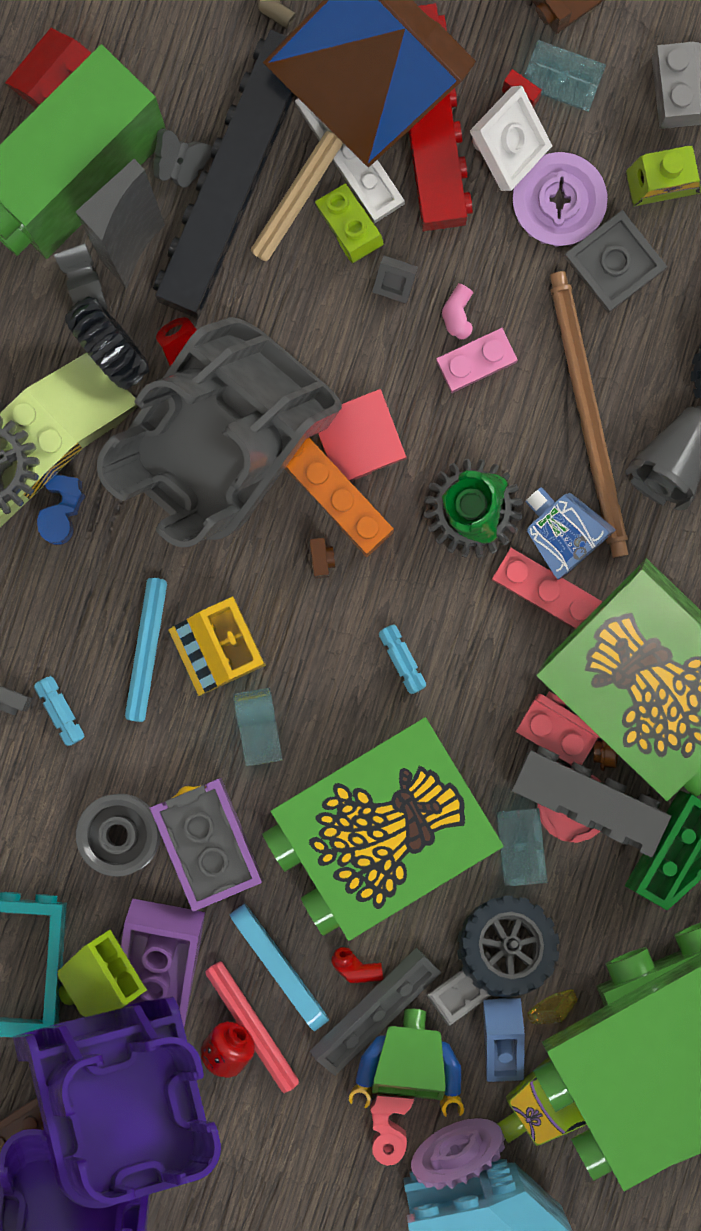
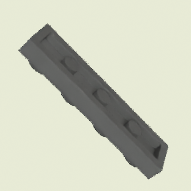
M418 948L414 949L355 1008L350 1010L328 1034L322 1037L309 1052L317 1062L336 1076L441 974V971Z

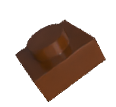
M324 538L310 539L314 578L329 577L328 568H335L333 546L326 547Z

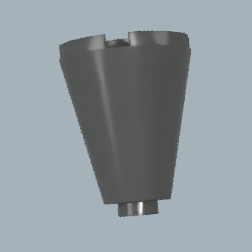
M696 406L695 408L687 407L629 463L626 469V475L632 473L634 476L631 480L632 485L644 496L664 506L666 501L676 503L675 510H686L694 501L701 479V406Z

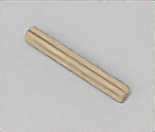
M326 131L251 247V252L261 260L268 261L343 145V142L333 132Z

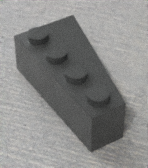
M539 746L537 752L531 749L527 750L510 787L511 791L557 813L561 812L566 817L586 827L595 828L622 844L632 845L638 848L641 853L653 857L671 818L669 814L658 809L660 801L640 793L638 799L624 793L627 786L608 777L604 783L591 778L593 770L576 762H573L569 768L557 762L558 754Z

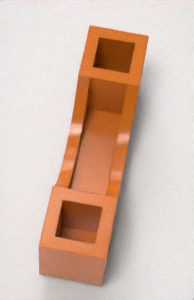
M307 438L285 467V470L309 492L335 521L342 532L367 558L393 534L394 528L310 438Z

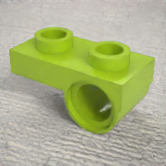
M346 183L315 201L318 211L335 234L343 252L352 264L384 245L380 232Z

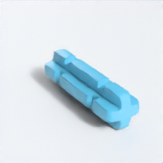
M393 624L382 629L379 632V637L383 645L388 646L389 650L387 652L400 677H404L405 681L403 683L410 694H414L424 689L426 682L421 672H417L418 666L406 643L401 642L400 638L402 636L397 626Z
M49 676L38 681L34 685V689L40 699L44 698L45 702L42 704L56 729H61L62 732L59 735L64 744L70 746L82 740L84 733L79 724H74L73 720L76 718L63 694L57 693L56 690L59 687L55 679Z

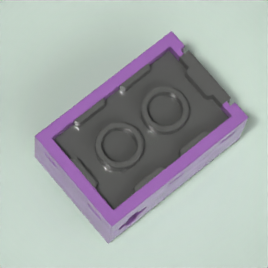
M222 778L203 786H184L171 799L150 807L193 912L264 881Z

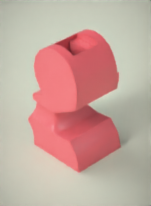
M376 1093L375 1099L370 1103L373 1130L377 1131L372 1140L373 1155L383 1165L388 1166L398 1163L406 1152V1130L392 1122L389 1116L393 1113L405 1115L411 1109L414 1097Z

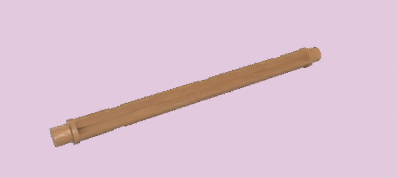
M560 271L550 274L552 284L550 292L561 329L562 342L577 409L580 414L581 427L601 508V516L616 530L607 538L606 543L610 545L612 557L619 558L629 555L626 545L628 537L625 532L620 505L618 504L617 491L572 295V287L568 284L566 272Z

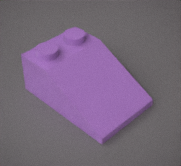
M132 898L124 922L121 948L147 991L127 1005L156 998L174 997L180 1010L183 1026L185 1027L205 912L197 910L193 912L191 909Z

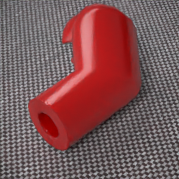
M340 947L335 950L332 956L333 967L347 982L365 983L383 980L382 962L362 964L352 953L351 949Z

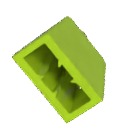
M111 930L106 931L85 945L58 970V977L63 984L59 988L61 1001L66 1005L75 1004L80 1014L84 1017L121 1009L147 991Z

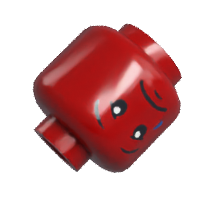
M222 1022L214 1027L204 1040L200 1050L201 1059L207 1070L212 1074L225 1078L235 1077L252 1059L255 1051V1042L245 1027L234 1022Z

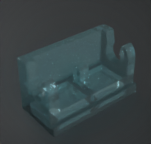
M537 40L525 73V78L542 89L541 95L589 112L606 65Z
M539 808L496 812L499 839L504 845L500 849L504 885L520 886L548 883Z

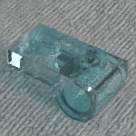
M271 688L234 694V705L240 728L246 767L282 761Z

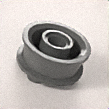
M112 794L95 800L82 813L76 829V843L84 861L101 874L117 877L132 874L146 866L155 856L161 838L150 806L140 798L129 794ZM115 824L123 825L128 831V839L123 845H116L109 838V831Z

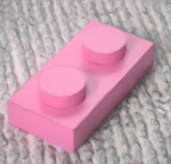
M503 328L436 358V362L451 393L507 368L518 361Z

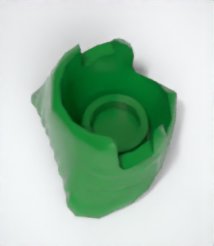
M466 470L459 474V480L451 485L442 496L443 506L450 520L449 522L459 534L467 539L483 544L494 542L497 538V525L508 482L506 478L498 474Z

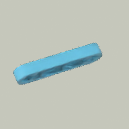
M244 903L229 915L234 924L309 1027L316 1031L330 1021L325 1011L250 908Z

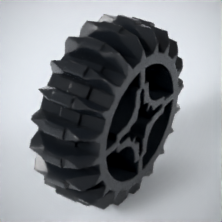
M90 296L82 301H78L71 307V310L65 315L66 324L73 333V336L104 374L117 387L125 390L140 382L143 376L149 372L148 362L134 341L113 318L110 312L98 300Z

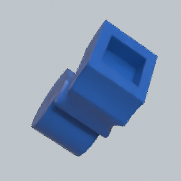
M55 475L45 486L51 493L61 494L62 502L40 510L37 526L42 538L51 544L62 545L68 542L73 535V524L69 517L78 514L80 504L85 495L82 492V481L80 479Z

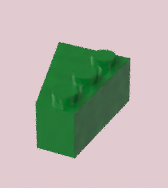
M681 790L678 791L666 812L671 818L653 857L642 854L625 884V887L665 910H669L701 880V800Z

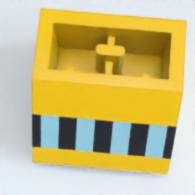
M233 596L194 614L168 629L198 696L266 666Z

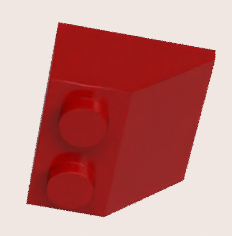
M50 28L7 79L5 84L34 108H37L92 53L74 38Z

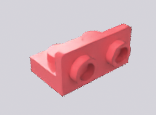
M550 691L546 697L540 693L537 694L515 732L537 746L558 754L559 759L569 765H572L573 762L582 765L594 746L595 741L600 737L578 715L565 709L566 704L557 695Z

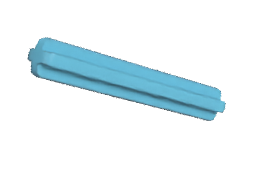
M148 578L146 583L125 718L130 721L143 722L146 717L167 589L166 580L160 578Z

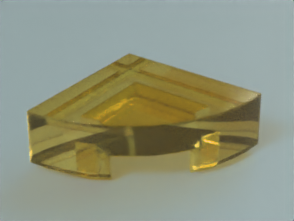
M573 989L564 990L540 1001L527 1015L532 1024L562 1023L576 1004L578 998Z

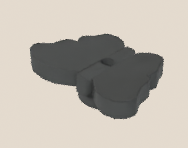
M164 128L160 129L157 133L155 150L157 155L154 160L155 178L162 181L172 178L176 185L188 187L198 176V170L203 169L210 158L212 146L200 141L187 144L179 141L172 131Z

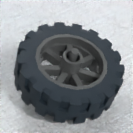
M502 896L491 899L475 908L462 924L464 926L462 931L459 932L457 942H460V949L457 950L458 959L462 960L464 966L462 970L466 976H470L475 987L484 989L489 995L502 996L504 998L524 995L541 987L544 984L543 982L550 978L555 970L553 968L554 964L559 959L557 944H560L558 933L555 934L552 928L555 925L550 917L547 918L543 914L544 910L539 905L529 903L530 900L526 898ZM499 920L514 921L508 937ZM491 925L500 941L484 938L486 930ZM520 925L525 927L531 938L520 940L516 937ZM533 943L532 959L520 951L522 946ZM483 945L495 948L496 954L489 960L484 955ZM513 955L527 965L523 971L514 974ZM501 957L505 958L506 974L492 967Z

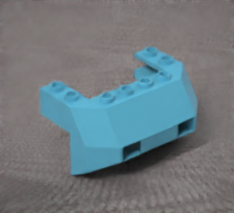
M506 1159L492 1162V1168L483 1170L479 1178L473 1177L468 1180L467 1184L464 1182L458 1183L452 1189L448 1185L440 1190H437L435 1186L426 1188L423 1183H418L412 1171H410V1177L403 1178L410 1214L407 1215L409 1231L573 1230L562 1206L516 1163H507Z

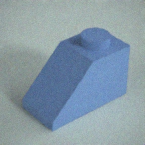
M521 998L483 1000L487 1082L524 1080L525 1033Z

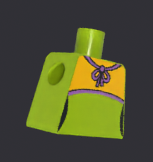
M693 146L642 155L626 170L633 207L701 193ZM641 176H644V184L642 183Z
M550 1057L546 1058L535 1069L551 1061ZM533 1071L506 1096L514 1113L497 1123L508 1143L527 1131L536 1146L587 1125L575 1102L555 1112Z

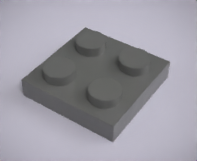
M623 210L564 255V258L608 314L667 268V265Z

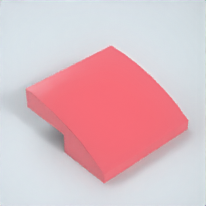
M381 389L343 403L342 409L329 427L318 433L326 456L349 481L367 476L375 470L406 459V454Z

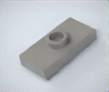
M488 952L484 953L487 960L492 958ZM496 963L492 965L494 969L501 972ZM463 970L426 995L447 1026L456 1022L482 1003L483 1000L491 996L484 989L475 987L472 984L473 980L470 976H466Z

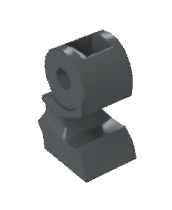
M84 243L54 254L60 269L68 277L66 284L74 305L78 301H82L90 296L98 300L107 310L108 306L102 292L99 276L94 271V262L88 246Z

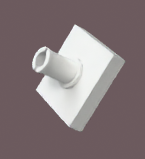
M512 86L470 130L475 149L483 155L501 191H512L552 147L522 86Z

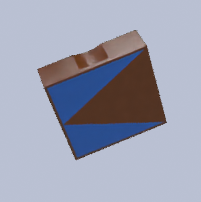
M323 0L284 38L263 63L369 168L459 85L476 61L438 22L426 15L413 0Z

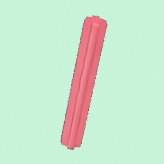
M219 961L205 971L206 976L237 1024L245 1027L250 1032L255 1042L257 1055L281 1092L291 1091L299 1084V1079L223 962Z

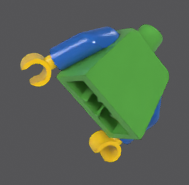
M406 1009L404 1011L403 1027L390 1026L386 1035H380L374 1039L361 1056L355 1079L357 1084L352 1088L349 1095L350 1104L353 1103L356 1093H363L367 1098L364 1108H367L371 1103L372 1094L379 1093L441 1100L440 1107L445 1117H447L446 1107L450 1103L458 1104L459 1116L464 1113L462 1100L458 1096L461 1093V1065L450 1044L441 1040V1032L425 1030L426 1011Z

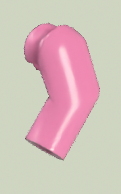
M458 283L444 305L442 316L450 335L456 336L458 339H466L470 336L473 327L467 321L464 307L471 298L473 291Z

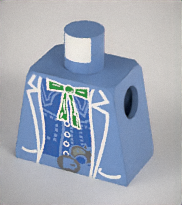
M541 487L525 501L539 517L527 528V532L557 579L566 576L616 531L612 525L571 493L563 495L555 502Z

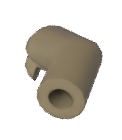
M257 0L258 9L262 14L284 28H289L296 16L295 12L282 5L280 0Z

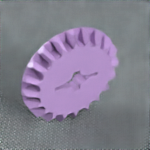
M555 152L545 154L514 187L513 191L514 213L519 225L525 229L530 237L539 240L541 244H550L555 247L563 245L572 246L584 240L599 227L607 208V190L602 176L590 162L571 153ZM562 181L563 196L566 199H570V203L564 204L560 211V219H558L556 203L550 202L549 198L556 196L559 190V183Z
M475 1118L453 1123L432 1134L418 1147L411 1161L412 1172L418 1183H423L426 1188L435 1186L437 1190H440L448 1185L452 1189L458 1183L464 1182L467 1184L469 1179L473 1177L479 1178L483 1170L491 1169V1163L500 1159V1152L505 1149L503 1142L505 1137L499 1125L488 1119Z

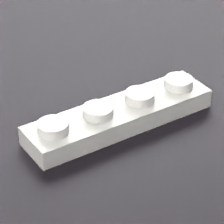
M299 98L295 100L296 107L320 141L324 133L331 130ZM343 143L332 161L375 224L403 206L405 200L378 160L368 168Z

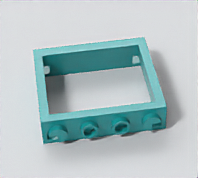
M0 892V912L50 915L43 1020L0 1017V1037L13 1038V1036L59 1024V988L61 987V981L58 977V970L63 967L67 902H57L58 896L36 894L35 900H21V893Z

